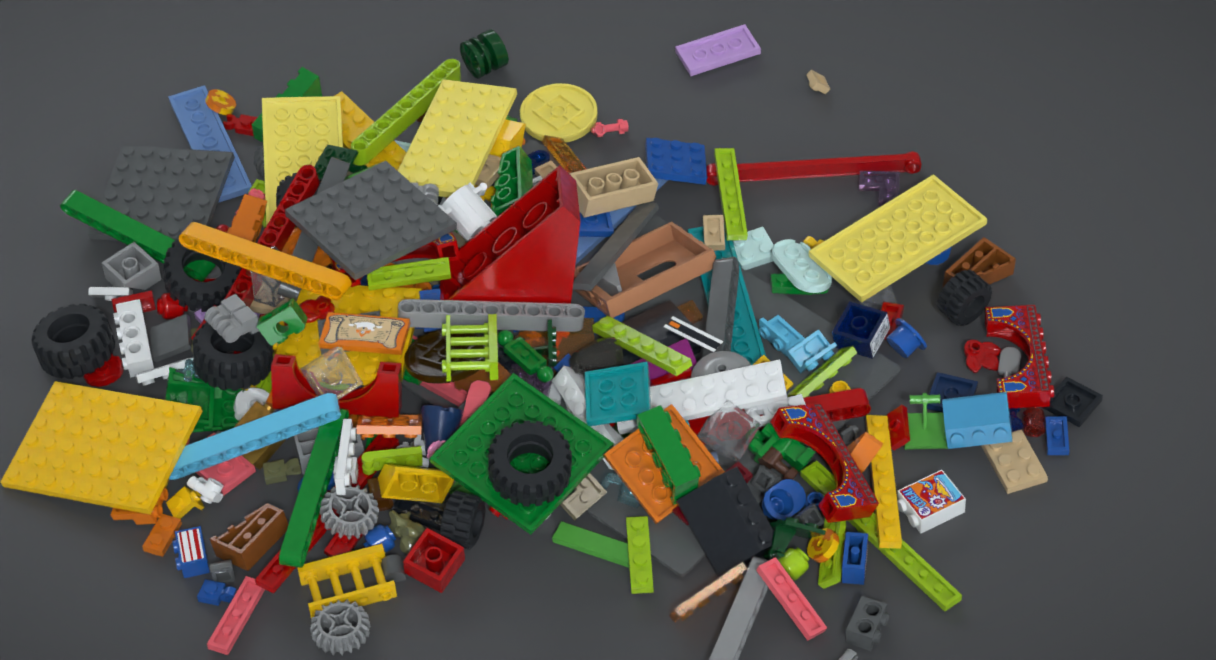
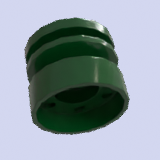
M492 29L477 35V38L472 37L460 43L462 59L469 72L477 79L491 73L492 69L497 70L506 66L509 62L508 53L502 39Z

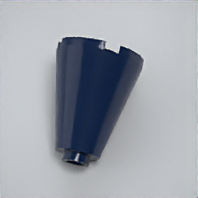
M433 405L421 407L426 456L428 454L427 450L433 442L447 441L459 429L463 410Z

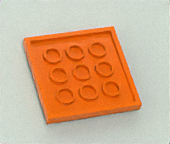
M672 404L665 408L664 412L668 411L670 414L673 429H677L680 433L681 444L683 447H687L690 452L692 464L697 465L701 477H699L698 487L725 473ZM637 429L604 453L603 457L655 524L671 514L672 510L678 505H673L670 499L672 497L670 487L665 488L661 467L656 468L653 462V449L648 450L639 429Z

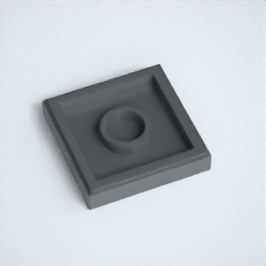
M188 314L151 327L152 359L155 363L192 348L191 322Z

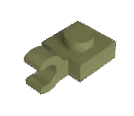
M298 458L290 459L286 464L284 459L263 463L266 485L287 481L288 475L301 474Z

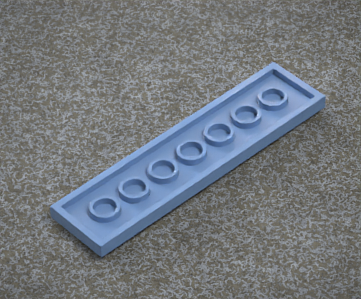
M205 85L168 96L169 103L190 149L233 152L235 158L219 202L248 194L252 185L218 113L211 110L205 102L208 94Z

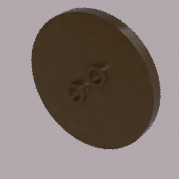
M442 329L429 332L416 339L408 347L404 356L408 373L414 378L427 383L455 382L470 377L479 371L451 370V381H447V373H442V360H446V336H442ZM479 333L451 334V337H483ZM485 345L451 346V350L485 349ZM485 357L451 358V362L485 361Z

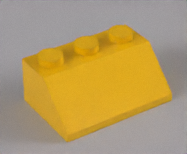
M505 119L489 154L502 157L503 153L517 146L522 148L526 123Z
M384 464L378 476L382 498L443 503L454 482V479L440 469Z

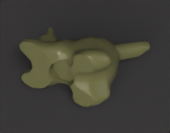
M392 510L389 512L391 524L388 527L395 537L401 538L400 549L403 553L408 554L426 528L420 523L409 519L411 512L398 514Z

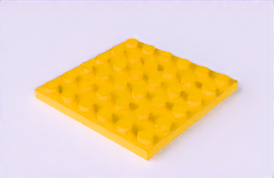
M357 285L350 287L340 300L331 299V303L334 304L335 313L361 314L380 311V315L383 317L398 318L399 302L404 299H420L419 291H422V288L390 287L369 291L368 286ZM301 289L296 302L300 305L306 300H316L321 295ZM317 319L312 323H306L304 330L300 333L289 335L284 342L281 355L296 356L301 372L313 383L367 385L376 377L380 362L402 363L403 380L406 367L404 356L411 345L415 327L409 328L402 355L358 351L321 355L318 320L320 319Z

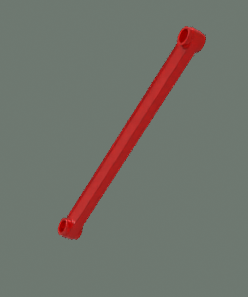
M911 151L906 154L745 163L737 164L739 182L899 172L915 174L921 170L922 164L919 154ZM715 163L709 164L706 167L707 183L713 186L718 185Z

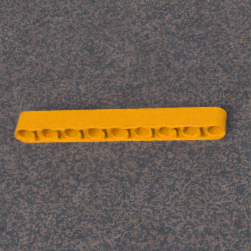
M191 222L179 235V242L185 248L333 300H340L352 284L350 278L343 273L197 222Z

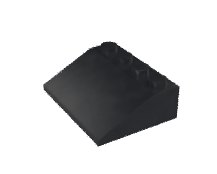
M671 300L621 322L667 347L685 339L664 327L673 316L694 326ZM598 335L616 367L630 365L642 359L636 354ZM688 340L693 354L700 353L702 346Z
M738 467L718 475L676 501L718 577L751 562L754 556L762 557L766 555L765 552L772 547L774 531Z

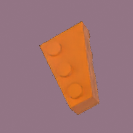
M244 194L238 212L234 216L232 225L228 228L227 233L256 243L262 229L267 200Z

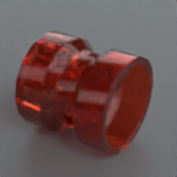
M1032 407L1023 412V421L1025 422L1023 430L1025 435L1040 437L1045 433V415L1042 409Z

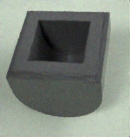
M760 465L751 485L765 494L782 479L766 466Z
M810 504L794 517L799 520L798 523L804 525L805 523H813L819 527L824 523V519L815 504Z
M389 555L382 559L381 566L386 582L406 580L401 556Z
M231 559L209 564L213 581L221 583L236 581Z

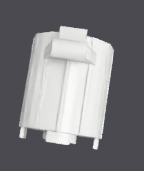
M470 182L468 185H464L455 191L442 205H438L440 209L457 223L456 230L467 242L497 218L496 214L480 197L486 192L487 185L485 183H481L475 188Z

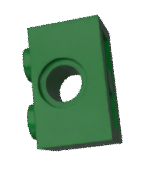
M292 298L260 317L256 327L270 346L275 343H283L292 333L298 334L304 330L308 317L295 299ZM280 321H284V322H286L288 325H287V326H282V325L279 324V322H280Z

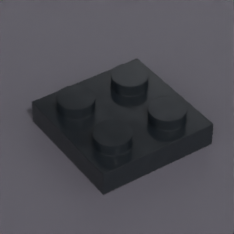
M1066 376L1054 390V398H1050V407H1043V409L1057 416H1067L1068 422L1080 428L1102 402L1103 395Z

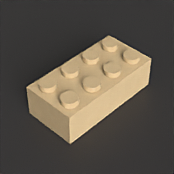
M640 157L570 173L577 182L579 211L584 218L654 201L658 182Z

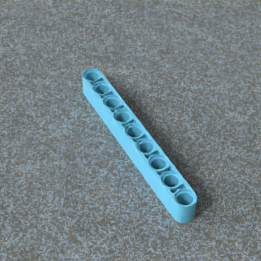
M333 393L320 395L185 446L169 480L185 477L339 419L341 412L337 395Z

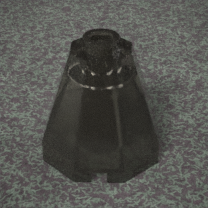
M615 337L600 338L573 352L569 364L576 374L585 376L587 371L623 366L622 348L620 345H615L614 342L617 341Z

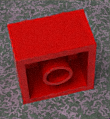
M426 528L404 559V572L408 576L442 593L465 561L464 547Z

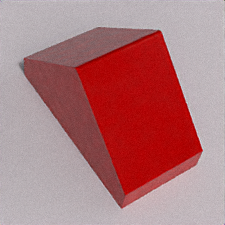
M559 165L459 248L461 259L449 262L451 279L440 280V300L571 304L580 230L576 180Z

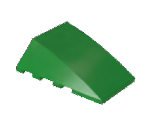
M169 367L165 400L201 407L203 412L192 433L226 431L234 428L239 422L234 416L233 405L237 394L243 389H238V391H232V389L220 390L219 387H211L208 382L205 383L201 379L195 378L194 374L188 372L182 374L176 372L175 368Z

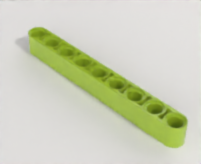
M456 59L444 61L352 141L351 149L359 152L353 164L362 166L369 163L428 110L443 79L461 81L460 62Z

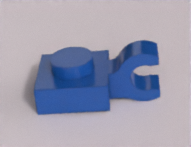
M205 579L197 599L198 602L219 606L221 601L231 603L235 596L236 588L226 587L225 583Z

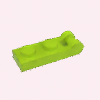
M417 446L365 452L362 455V471L366 475H371L375 471L382 470L384 464L423 466L422 448Z

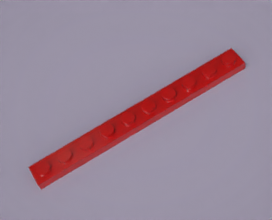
M378 434L363 453L396 449L399 446V439L394 437L385 438L383 434ZM363 453L357 459V484H352L351 479V486L355 488L359 484L360 490L368 483L367 479H371L377 472L375 471L371 475L363 473ZM332 508L334 514L339 517L340 515L336 513L337 510ZM319 515L308 553L328 530L325 528V523L321 521V515ZM280 550L255 579L256 585L273 594L296 568L279 564Z

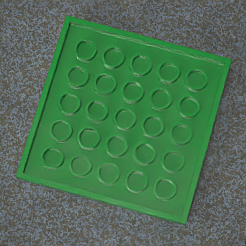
M513 373L430 457V463L474 495L479 496L484 502L531 535L604 458V453L613 448L614 443ZM530 420V423L540 421L545 426L549 424L555 427V432L560 431L564 435V439L568 440L572 452L571 477L563 493L559 497L555 495L554 500L549 503L544 501L543 505L536 506L535 504H530V507L523 506V503L516 505L511 503V499L505 500L502 498L500 492L494 490L488 471L489 448L493 443L494 437L497 434L501 435V430L505 427L511 428L513 423L518 422L522 424ZM526 453L514 458L510 465L519 472L534 474L545 470L550 463L541 455Z

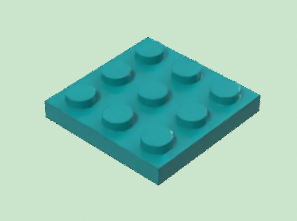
M648 362L585 372L586 422L588 426L637 419L638 414L651 409Z

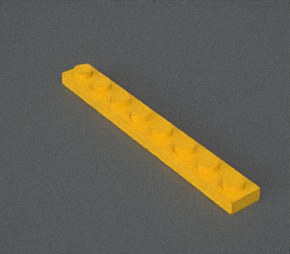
M866 415V432L883 443L878 453L870 462L873 494L879 502L875 509L879 548L901 549L902 537L888 417L883 415Z

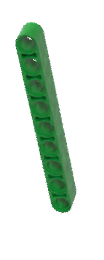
M72 190L60 204L61 209L67 215L126 245L135 242L149 256L163 264L168 248L172 247V243L175 241L77 190ZM196 260L187 264L183 270L187 276L203 282L216 265L210 261Z
M340 409L341 416L339 419L319 427L280 550V565L299 568L304 566L320 515L321 501L325 498L335 457H338L343 419H349V411L346 409Z

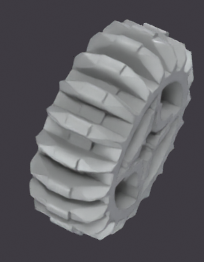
M350 484V486L346 487L345 495H337L336 488L333 487L331 493L327 492L325 498L321 501L320 515L322 523H325V528L331 529L332 535L339 533L340 538L343 535H347L348 540H350L352 535L357 539L360 537V533L366 535L368 530L374 528V524L378 520L377 500H373V493L367 494V488L360 490L359 484L355 488ZM359 505H361L364 508L366 514L362 513V510L359 508ZM332 508L337 510L336 513L340 515L339 518L334 514Z
M348 599L344 603L338 600L334 604L330 602L327 607L321 605L322 611L315 610V617H312L310 632L312 640L316 642L318 649L322 648L325 653L331 651L333 656L336 652H340L343 656L344 651L352 653L353 648L359 650L360 644H365L366 638L370 634L371 624L367 612H365L362 606L358 607L356 601L350 604ZM352 621L357 623L356 627L352 626ZM325 627L329 628L328 634L324 632Z

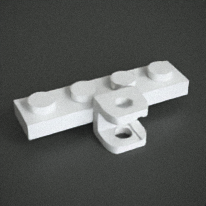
M343 419L338 457H335L333 473L337 495H345L346 487L350 486L351 479L352 484H357L358 479L357 457H351L355 454V444L353 441L357 439V429L353 428L352 419Z

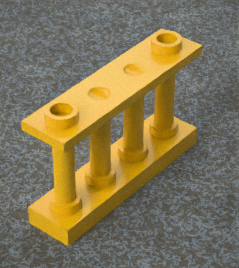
M382 544L306 563L302 568L297 567L301 586L309 584L314 601L308 603L311 620L312 617H315V610L322 611L321 606L327 607L330 602L334 604L340 600L341 603H344L348 599L350 604L356 601L359 607L397 597L394 580L386 582L381 562L385 557ZM373 567L378 585L365 588L360 570ZM351 573L356 591L344 594L338 576ZM330 578L335 596L322 599L317 582Z

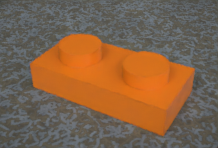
M163 514L157 520L142 546L143 551L163 557L175 537V531H179L182 525L181 519Z

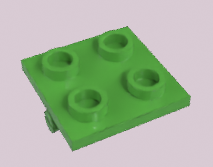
M922 393V395H910V404L923 405L922 413H908L910 441L904 445L905 449L948 448L944 414L927 413V404H940V394L927 395V393Z

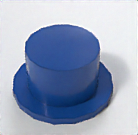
M901 318L895 320L897 328L886 339L899 355L907 359L917 348L921 350L927 348L926 342L911 325Z

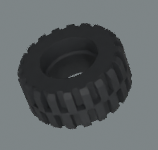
M176 239L172 243V247L168 248L166 258H164L163 281L165 282L166 291L170 292V297L174 301L178 299L180 306L185 307L187 305L190 307L189 310L196 311V309H201V312H207L213 305L219 306L221 301L225 299L242 267L185 248ZM206 260L217 265L222 274L213 281L198 282L188 277L183 269L193 261Z
M71 304L69 307H60L57 311L48 313L47 317H43L39 325H36L31 339L41 368L49 375L61 379L63 377L73 379L76 376L80 378L84 374L95 372L97 368L100 369L104 362H108L116 343L104 312L95 306H87L86 304Z
M207 322L195 333L193 338V365L195 372L202 381L208 382L211 387H219L220 390L225 391L226 389L238 391L240 388L245 390L249 389L251 385H258L261 382L260 380L263 381L271 372L273 345L270 346L260 331L254 334L248 332L232 343L226 342ZM229 351L243 352L239 354H225V352Z
M530 420L522 424L518 422L513 423L511 428L505 427L501 430V435L497 434L494 437L488 455L489 479L493 483L494 490L500 492V496L505 500L509 498L511 503L516 505L523 503V506L530 507V504L540 506L543 505L544 501L547 503L553 501L555 495L559 497L563 493L564 488L569 484L572 469V452L568 440L564 439V435L560 431L555 432V427L549 424L545 426L540 421L530 423ZM534 453L547 459L550 465L541 472L526 474L514 469L510 462L519 455Z

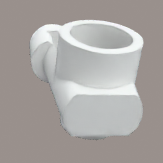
M192 476L187 482V486L202 494L200 498L209 504L212 502L219 503L223 498L221 490L224 485L213 478L205 480L203 477L197 478Z

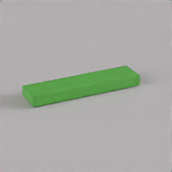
M562 521L552 537L554 543L629 568L627 543Z

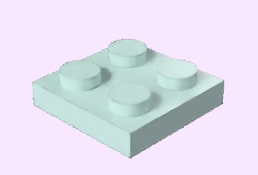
M764 227L748 231L747 240H733L737 258L742 269L748 270L773 261L771 254L774 244Z

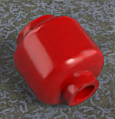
M163 293L157 299V313L165 320L182 316L188 310L187 305L185 307L179 305L178 299L174 301L170 297V293Z

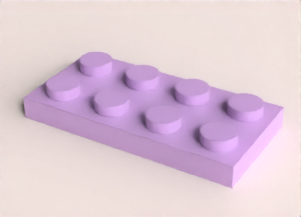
M744 24L676 46L675 52L689 75L693 76L761 54V48Z

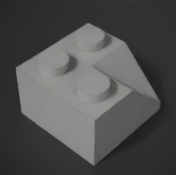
M135 242L102 262L105 279L114 287L146 290L162 280L158 263Z

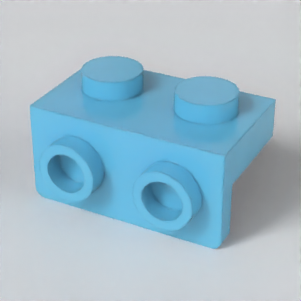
M779 315L769 321L764 318L759 319L760 335L770 341L777 351H781L785 356H787L785 353L805 339Z
M818 329L785 354L800 373L806 369L810 372L819 365V360L823 358L826 361L834 354L833 350L837 344L834 342L830 345Z

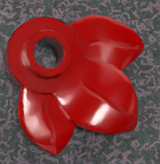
M319 296L316 300H306L299 305L308 317L306 323H312L317 319H326L328 312L335 313V307L331 303V299L324 296Z
M969 340L965 343L966 365L972 372L977 373L981 367L993 371L998 370L999 361L997 356L1001 353L1000 347L991 342L981 343L978 340Z

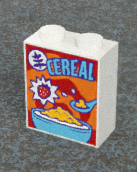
M940 470L898 490L897 503L899 511L905 513L911 526L916 527L920 533H923L964 513L966 498L944 471Z

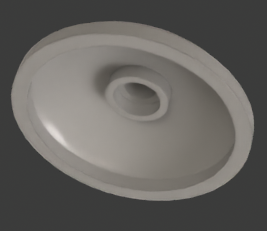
M717 351L704 356L696 363L692 370L691 378L718 373L720 370L727 371L751 366V364L740 354L730 351Z

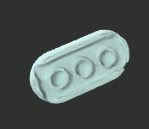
M785 239L774 245L771 254L772 260L796 288L809 293H819L830 288L832 276L809 257V250L811 248L803 242L799 244L795 243V240Z

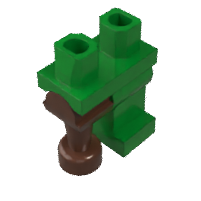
M770 423L760 433L768 441L764 444L756 437L748 446V449L755 455L754 461L766 466L768 469L774 468L784 475L782 480H793L815 454V451L810 447L806 448L797 440L779 438L773 425ZM784 459L792 467L789 469L781 460Z

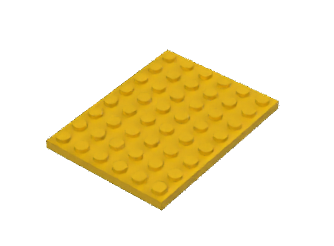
M55 381L0 483L6 488L151 515L203 411L200 406Z

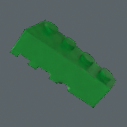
M301 67L298 70L299 75L295 80L291 79L287 83L288 88L284 93H279L275 98L322 97L319 76ZM262 113L252 123L254 138L260 142L263 141Z
M520 146L503 153L498 169L500 176L495 181L494 187L496 192L490 201L492 203L491 210L497 217L533 188L532 160Z
M659 405L638 414L637 427L648 450L653 449V462L656 468L661 467L662 481L665 488L670 487L672 491L670 499L673 505H675L677 500L698 488L701 474L697 465L692 464L688 448L683 447L681 444L679 431L673 429L670 414L668 411L664 412L662 406Z

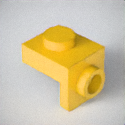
M185 486L166 502L173 517L179 519L193 507L200 510L204 508L200 498L201 494Z

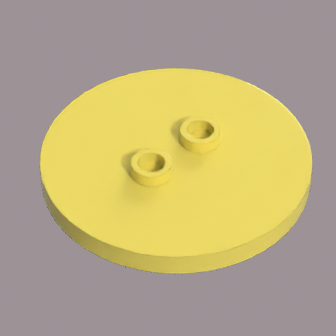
M559 83L540 87L531 92L524 99L520 107L521 123H526L525 131L533 138L547 143H567L585 136L591 131L598 117L597 104L593 96L583 88L571 84Z

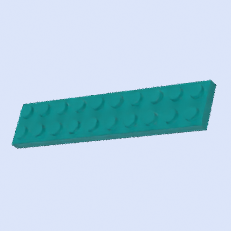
M724 225L725 250L714 251L716 259L737 258L733 240L727 241ZM703 227L688 229L689 234H692L694 238L702 241L704 244ZM739 264L731 352L740 354L753 365L762 355L766 356ZM713 269L700 275L708 306Z

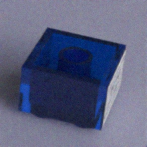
M850 301L832 331L833 341L837 344L835 348L841 349L853 346L858 355L873 359L890 329L888 314L885 311Z

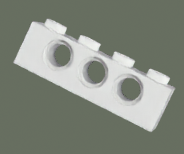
M140 299L116 304L117 312L113 313L115 324L120 325L116 330L118 339L123 340V342L119 343L121 355L125 354L126 356L122 358L124 370H129L131 378L135 377V374L154 369Z

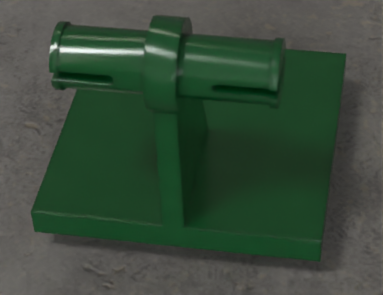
M327 144L314 168L318 178L322 181L331 157L350 163L348 171L352 173L365 169L367 166L353 164L359 153L357 150Z
M548 319L547 345L533 348L540 355L548 356V366L551 369L557 365L556 327H552V319Z
M795 518L777 519L776 522L769 523L775 531L772 547L765 552L766 555L764 556L767 560L775 557L779 560L785 556L783 553H786L785 549L794 535L808 539L825 535L826 531L818 529V525L813 523L800 524L798 523L799 520Z

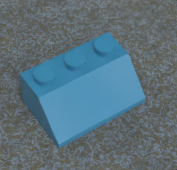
M1007 392L942 399L948 449L1013 442Z

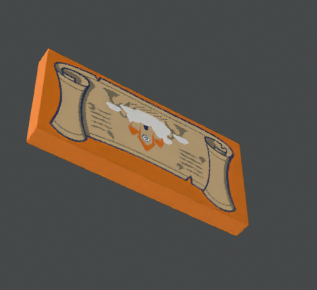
M328 312L319 340V348L402 355L411 324L410 319Z

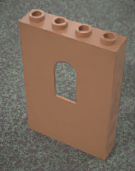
M670 222L634 239L617 259L615 264L622 292L610 296L597 285L591 291H575L605 315L614 318L712 270L716 254L712 248L704 245L702 241L694 238L692 234L687 233L682 227ZM590 261L575 268L574 279ZM664 262L676 263V266L645 281L637 276Z

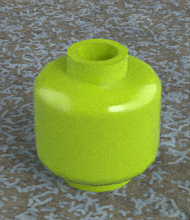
M798 547L796 549L788 548L785 551L786 553H783L785 556L781 557L778 561L792 580H798L809 569V558Z

